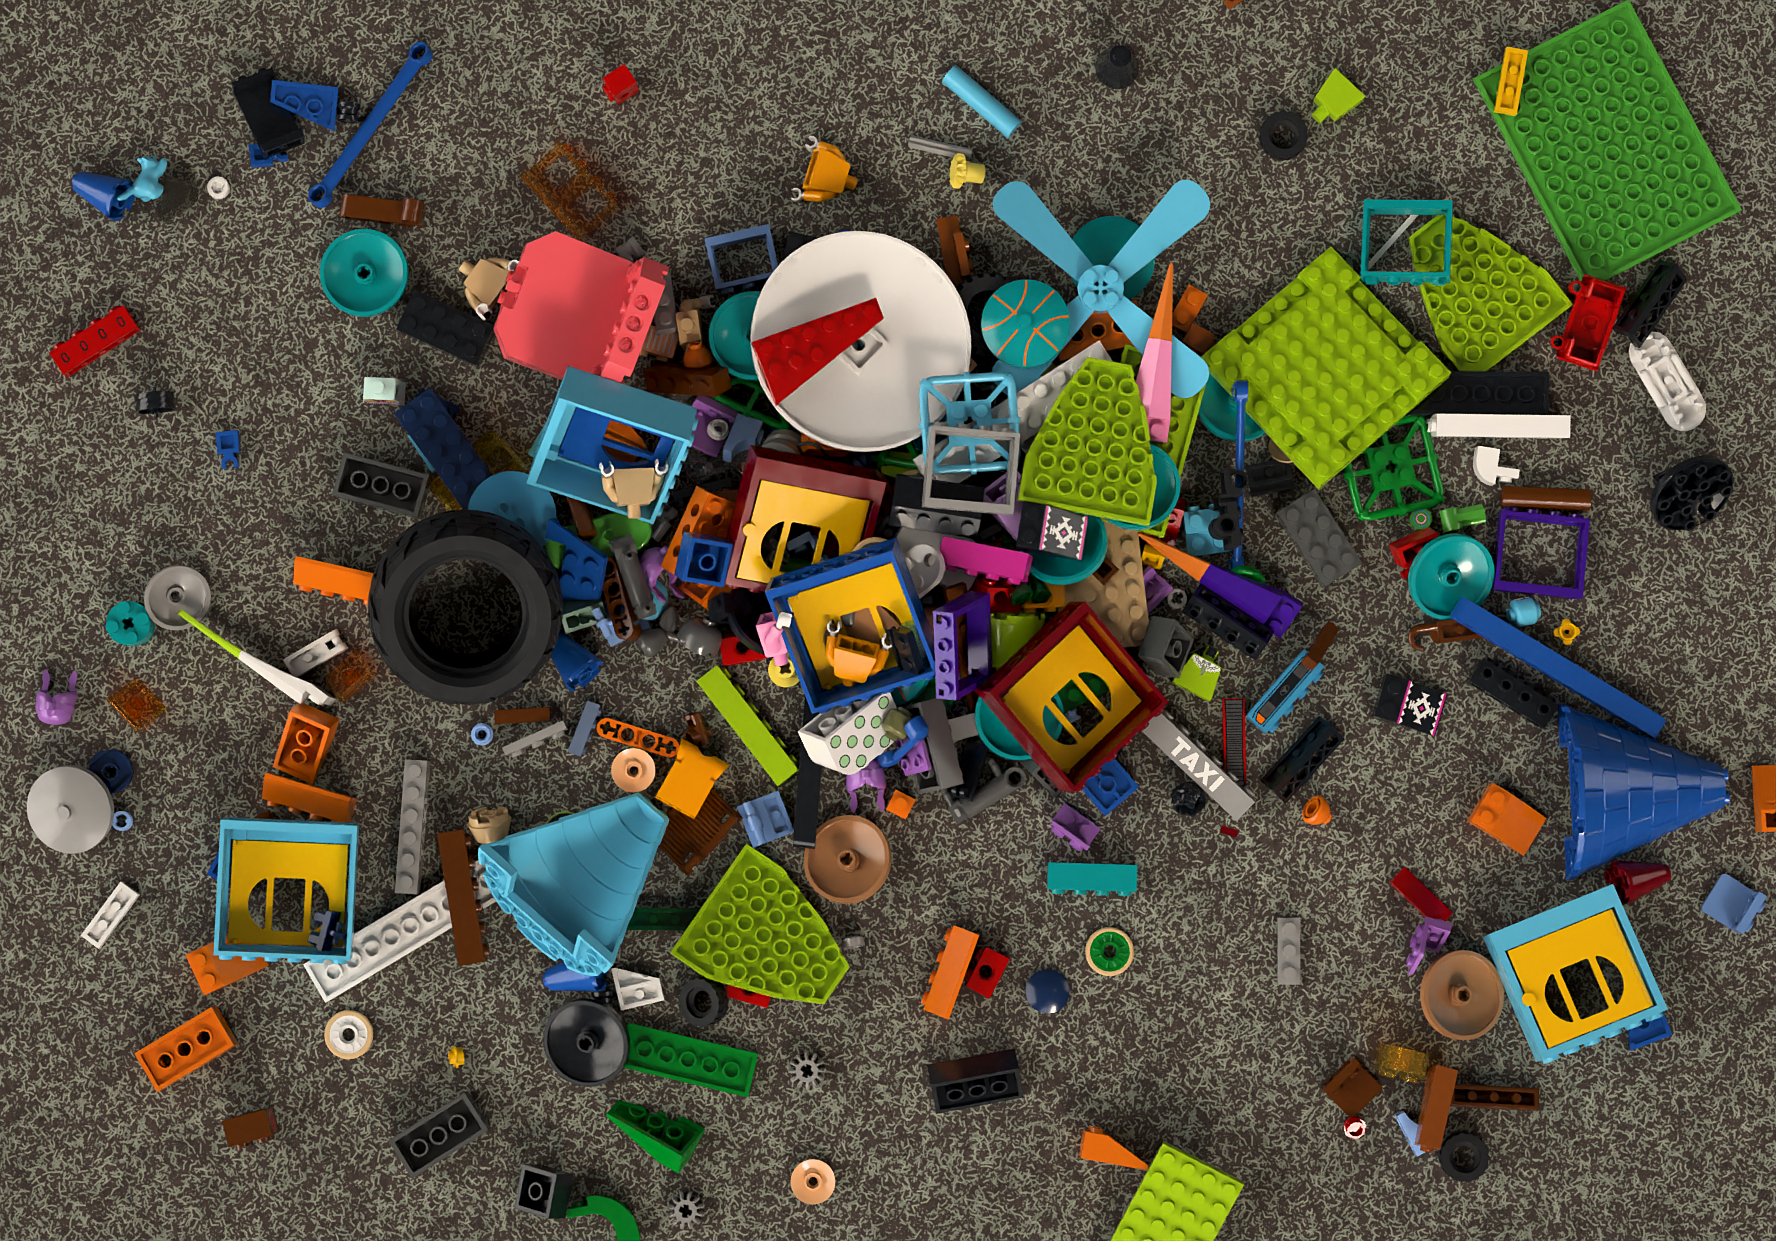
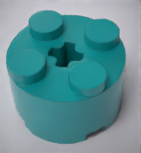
M122 601L109 611L105 627L114 641L122 645L135 647L151 639L155 631V622L149 617L144 605L133 601ZM129 620L134 624L133 628L127 624Z

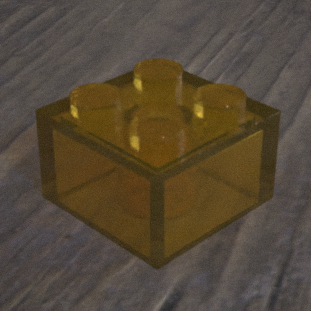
M1379 1042L1374 1068L1379 1070V1074L1382 1076L1395 1078L1396 1075H1401L1400 1079L1417 1084L1418 1080L1424 1081L1430 1054Z

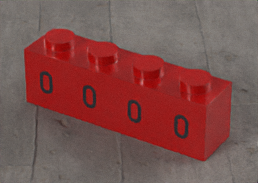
M124 305L113 307L108 311L109 314L107 316L96 318L90 323V327L74 332L71 335V339L66 342L61 341L53 347L54 350L49 352L64 376L69 377L141 331L140 326L127 307Z

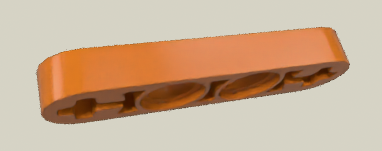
M610 718L601 719L597 724V732L604 738L672 758L677 755L679 742L674 738ZM607 722H610V727L616 729L617 724L621 725L618 730V738H614L615 733L611 731L603 734L604 730L601 729V725H606ZM626 728L634 731V737L630 741H625L622 738V732ZM646 735H652L655 738V744L650 748L643 745V738ZM659 737L663 738L661 743L669 744L670 741L674 742L673 746L676 747V750L667 754V749L660 747V751H656L655 749L659 745Z

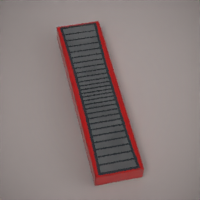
M1245 698L1222 699L1223 769L1226 772L1232 771L1239 778L1237 782L1242 787H1245Z

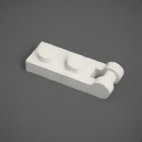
M338 629L329 632L283 659L291 675L298 678L347 650L348 646L340 639L339 636L341 634ZM329 641H332L335 646L331 650L326 645Z

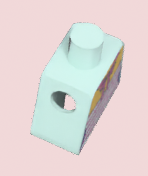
M364 377L363 403L405 405L406 383L396 378Z

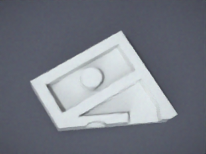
M619 968L611 969L621 1010L665 1000L660 978Z

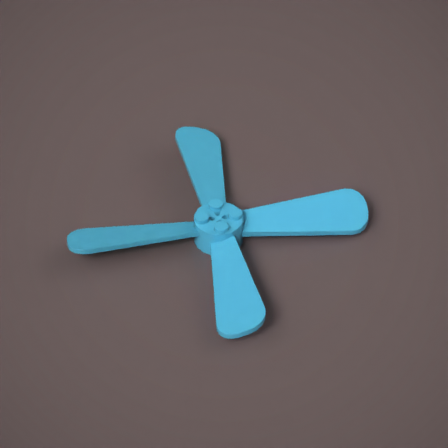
M1187 179L1178 181L1171 187L1108 266H1093L1030 186L1023 182L1014 181L1003 186L994 196L993 209L1001 220L1078 282V296L1066 305L1070 316V332L1065 346L1092 313H1108L1143 356L1153 319L1123 295V283L1205 219L1209 213L1210 200L1206 192L1194 181ZM1172 335L1171 393L1179 398H1190L1197 394L1207 383L1209 368L1201 357ZM1054 359L1035 368H1016L998 360L993 366L992 372L1011 373L1014 376L1016 392H1019L1038 380ZM994 381V383L998 386L1001 381ZM1007 385L1002 390L1006 395H1008Z

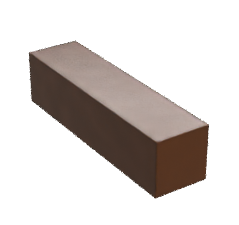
M1328 621L1318 633L1301 663L1312 671L1321 661L1338 633L1339 628Z
M551 707L494 710L495 724L551 721Z

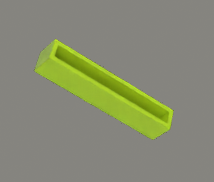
M716 665L696 682L779 787L799 771L796 767L799 765V762L793 754L788 756L783 749L786 745L779 736L774 738L769 731L772 730V727L765 719L761 721L756 714L759 711L751 701L747 704L743 699L745 693L738 684L733 686L729 681L732 676L726 668L722 667L720 669Z

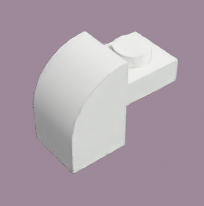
M1477 446L1474 451L1473 469L1481 482L1493 486L1496 483V478H1499L1498 482L1509 484L1512 483V480L1515 481L1519 478V469L1498 467L1500 449Z

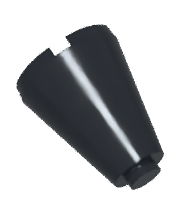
M1123 45L1112 46L1105 49L1098 56L1095 71L1102 84L1112 89H1124L1130 86L1136 79L1139 72V63L1134 53Z

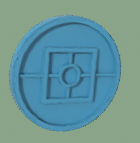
M517 471L497 473L484 480L476 488L470 498L468 510L485 511L502 516L525 529L542 547L549 541L545 537L548 520L552 517L556 518L555 503L548 490L526 483L529 474Z

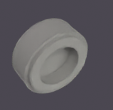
M857 936L843 939V949L864 946V937Z

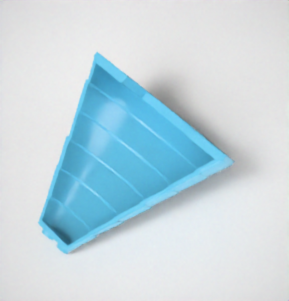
M637 792L588 808L585 811L561 817L558 821L505 836V839L482 844L478 848V859L481 865L485 864L486 871L483 873V877L496 902L505 914H513L517 922V929L532 944L554 961L561 958L564 960L566 967L576 973L598 976L602 971L606 973L615 962L638 897L642 892L648 871L651 869L657 848L669 823V818L664 811L658 810L649 798Z

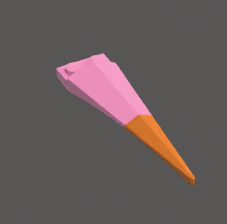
M1172 262L1167 271L1136 378L1140 391L1139 396L1146 411L1150 441L1167 443L1170 425Z

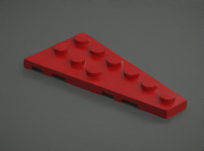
M876 298L751 343L775 406L884 319Z

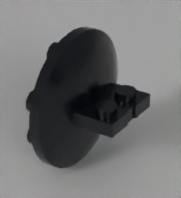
M1700 455L1684 460L1676 466L1652 476L1656 487L1651 496L1650 510L1654 519L1662 527L1669 530L1691 531L1696 526L1713 520L1716 517V513L1724 506L1733 492L1734 479L1732 471L1722 459L1716 456ZM1701 514L1705 520L1697 524L1693 516Z

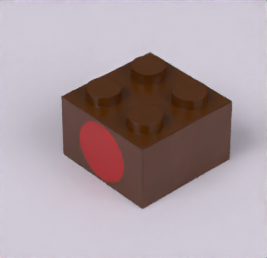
M273 1106L222 1121L228 1147L235 1146L236 1150L253 1145L254 1140H257L258 1144L270 1141L275 1138L274 1134L280 1132Z

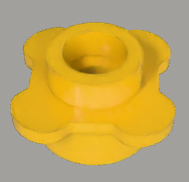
M1563 619L1562 624L1559 628L1554 629L1553 634L1555 637L1562 639L1564 645H1570L1572 639L1580 634V629L1572 624L1569 619Z
M451 1046V1051H448L449 1063L453 1064L454 1068L464 1065L462 1047L456 1048V1046Z

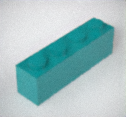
M1047 862V889H1052V894H1065V890H1074V894L1087 895V890L1096 891V895H1109V891H1118V896H1131L1132 892H1137V865Z

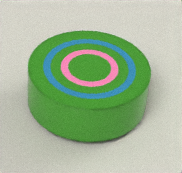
M1427 509L1412 512L1409 516L1410 525L1416 530L1429 527L1432 522L1431 513Z

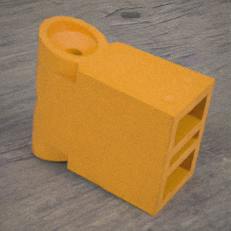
M682 738L676 760L655 798L694 819L713 784L730 764L716 756H704L696 745Z

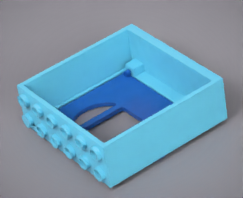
M568 366L535 450L526 483L628 516L627 506L617 507L616 503L612 502L603 490L602 472L599 464L602 463L603 468L607 469L610 465L609 461H611L614 469L654 468L655 472V460L658 459V466L663 467L666 464L667 458L668 471L665 473L664 482L657 498L647 506H640L641 518L638 520L654 524L656 517H661L664 509V504L662 503H667L670 495L668 489H673L676 481L674 475L679 476L682 468L680 461L685 462L689 450L687 446L691 447L694 441L695 434H692V431H695L699 418L695 417L697 408ZM612 420L660 436L655 451L652 453L604 437L609 421ZM603 445L648 460L642 462L623 461L608 453Z

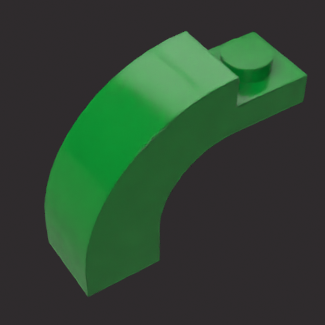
M590 1194L586 1196L588 1204L584 1205V1201L571 1203V1207L567 1208L568 1219L589 1214H598L606 1217L615 1228L617 1241L642 1240L640 1227L633 1212L623 1202L612 1196Z

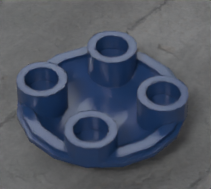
M1049 969L1040 970L1033 974L1026 984L1025 991L1027 1001L1031 1007L1038 1012L1047 1014L1057 1012L1063 1008L1068 1001L1070 992L1068 982L1064 976L1055 970Z

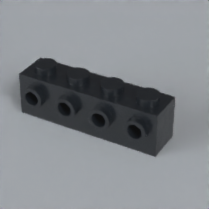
M1201 583L1182 610L1189 618L1195 620L1254 660L1259 657L1274 634L1273 630Z
M1489 657L1487 659H1480L1466 682L1540 729L1545 728L1559 706L1554 703L1555 699L1546 693L1541 695L1535 691L1536 687L1527 681L1522 683L1516 679L1518 676L1508 669L1503 671L1498 668L1499 663Z

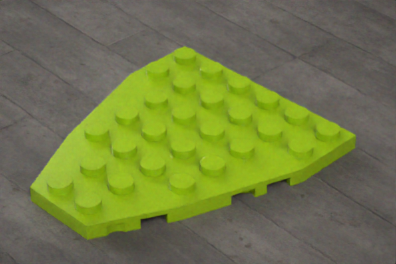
M1437 215L1408 238L1415 272H1444L1446 215ZM1453 216L1450 283H1445L1443 286L1423 283V285H1418L1440 349L1457 371H1488L1573 304L1544 268L1538 267L1529 261V258L1520 255L1511 249V246L1482 228L1478 229L1468 224L1469 222Z
M1087 357L1057 397L1024 457L1017 501L1047 505L1066 511L1143 526L1150 525L1157 478L1153 467L1154 460L1149 442L1150 435L1146 411L1139 396L1138 385L1134 380L1132 365Z
M748 844L743 847L670 952L671 955L706 979L773 998L824 1005L850 968L829 932L827 925L789 878L786 871Z

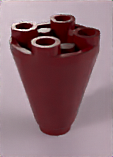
M1615 861L1610 864L1609 869L1605 870L1604 877L1610 885H1614L1622 905H1626L1665 885L1671 880V871L1668 865L1661 863Z

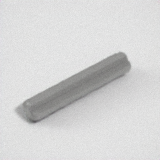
M911 135L908 141V147L952 158L955 154L962 153L965 155L966 161H970L972 156V149L914 135Z

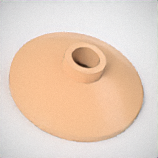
M630 748L620 752L615 757L611 767V774L615 784L622 790L633 793L643 791L649 787L656 773L652 757L647 752L637 748ZM633 766L638 768L636 775L630 773V768Z
M809 1159L801 1162L794 1169L791 1176V1188L794 1195L800 1201L807 1204H819L826 1201L833 1193L835 1176L832 1169L825 1162ZM811 1177L817 1178L818 1182L816 1185L809 1183Z

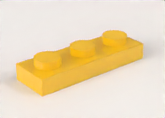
M1512 47L1505 48L1494 107L1495 113L1517 115L1528 50Z

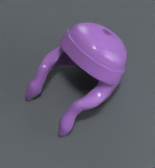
M668 546L649 548L639 558L644 575L648 577L650 589L655 593L657 599L663 603L666 602L665 596L655 585L658 576L665 570L661 567V564L667 553ZM668 572L669 587L675 596L684 599V594L674 584L677 576Z
M46 669L42 675L43 686L36 694V713L43 723L51 725L65 724L70 721L75 709L74 705L78 696L75 688L77 673L74 670L69 678L70 692L60 693L51 697L47 694L50 675Z
M874 758L869 762L868 766L862 768L857 773L846 775V790L851 796L850 809L853 814L858 806L855 789L860 788L865 783L879 788L877 805L881 812L885 808L883 798L887 787L885 772L877 759Z

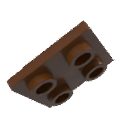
M1350 1056L1320 1089L1349 1117H1353L1382 1090V1086L1354 1057Z

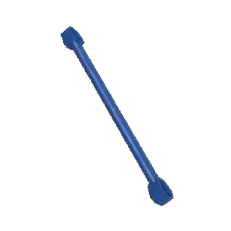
M417 42L411 46L409 59L321 183L314 185L310 189L308 199L316 207L324 208L331 202L332 191L421 66H425L431 61L433 51L424 42ZM422 49H426L424 55L416 59L417 53ZM325 190L323 198L316 201L317 194Z
M1236 380L1231 390L1232 397L1237 402L1235 469L1244 471L1246 402L1248 401V381ZM1234 387H1235V397H1234V395H1233V388H1234ZM1235 474V486H1240L1242 478ZM1242 488V496L1235 500L1237 506L1241 508L1239 527L1242 529L1244 488ZM1242 545L1233 549V556L1228 561V570L1230 563L1231 569L1244 565Z

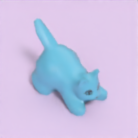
M153 155L137 158V161L142 166V171L132 186L119 195L117 200H126L132 194L142 199L143 202L160 197L163 193V185L159 183L158 179L166 170L167 159L162 158L158 162L156 156Z

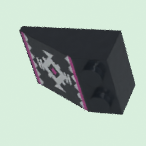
M1023 502L1015 550L1082 561L1089 517L1047 505Z
M1385 674L1382 678L1371 717L1435 737L1447 694L1400 677Z

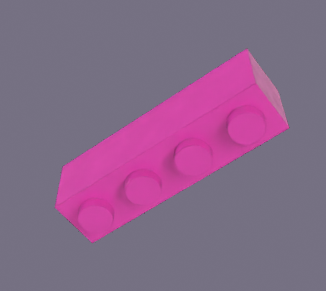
M943 537L940 552L945 561V570L956 572V569L965 570L964 574L977 576L978 573L986 574L985 578L998 581L999 577L1006 578L1007 583L1020 585V582H1028L1033 556L1028 553Z

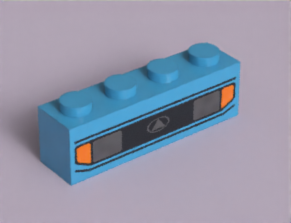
M1305 649L1298 654L1245 715L1264 734L1268 731L1273 733L1280 725V722H1278L1279 718L1283 714L1287 716L1295 707L1293 702L1297 698L1301 700L1308 693L1309 689L1307 686L1312 681L1316 683L1324 674L1321 670L1325 666L1320 662L1312 671L1301 663L1307 653Z

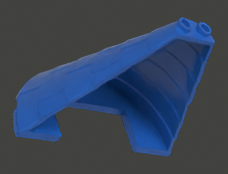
M1557 704L1559 705L1560 748H1568L1572 836H1564L1566 881L1574 880L1588 871L1594 870L1642 845H1647L1669 832L1672 833L1694 820H1699L1722 809L1724 804H1729L1730 795L1729 791H1726L1725 784L1729 778L1728 769H1722L1719 764L1696 755H1690L1668 744H1662L1614 723L1611 724L1588 713H1583L1566 704Z

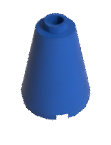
M85 171L79 172L72 179L73 190L113 221L123 219L125 216L122 214L127 208L129 211L135 200L133 194L126 200H117L119 195L132 186L133 182L131 180Z
M562 631L559 632V638L551 658L566 688L574 692L577 691L574 687L580 685L583 688L599 674L600 670L598 667L599 665L603 666V662Z
M564 961L546 969L545 974H543V983L550 991L600 992L606 989L607 982L603 983V976H606L607 972L604 973L602 971L598 976L583 975L568 969Z

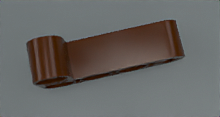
M342 194L339 217L366 222L375 220L374 223L390 224L391 222L396 223L397 226L405 227L415 225L418 228H423L426 205L421 200L411 198L397 201Z
M608 557L603 591L613 628L619 639L631 642L636 641L642 632L641 625L633 612L634 609L615 559ZM613 563V570L609 573V566ZM618 584L619 591L615 594L614 588ZM624 605L625 611L621 615L620 608Z

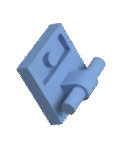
M779 791L737 806L753 848L794 832Z

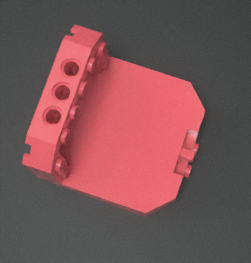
M557 231L527 243L523 248L514 271L509 270L505 280L507 283L505 287L506 292L502 290L497 301L501 306L493 329L503 358L563 380L566 369L570 366L625 384L623 377L624 375L630 377L634 370L666 284L663 276H667L669 267L646 257L634 263Z

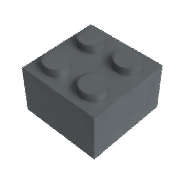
M1153 616L1151 623L1147 627L1144 641L1139 648L1138 656L1157 675L1180 678L1194 638L1176 620Z

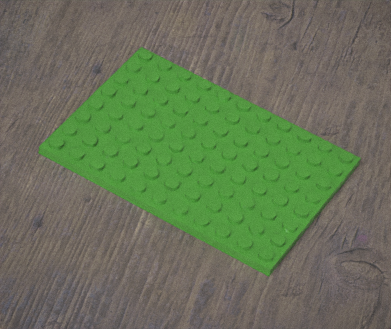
M1629 0L1528 50L1516 116L1494 112L1502 64L1473 79L1580 282L1585 274L1606 281L1742 211Z

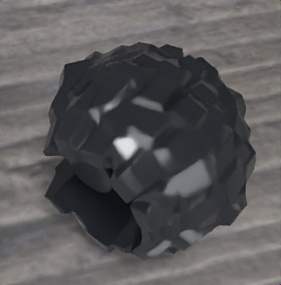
M1195 781L1181 783L1171 793V803L1174 809L1183 816L1194 817L1205 808L1207 800L1205 792Z

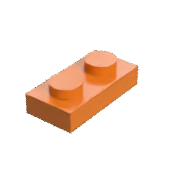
M1188 285L1172 314V326L1187 333L1208 295Z

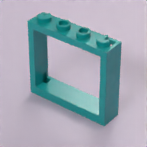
M1364 199L1361 282H1365L1368 285H1376L1379 282H1387L1389 285H1400L1401 282H1410L1411 285L1416 286L1423 285V283H1432L1435 286H1443L1445 283H1450L1453 200ZM1371 215H1446L1444 272L1369 271Z

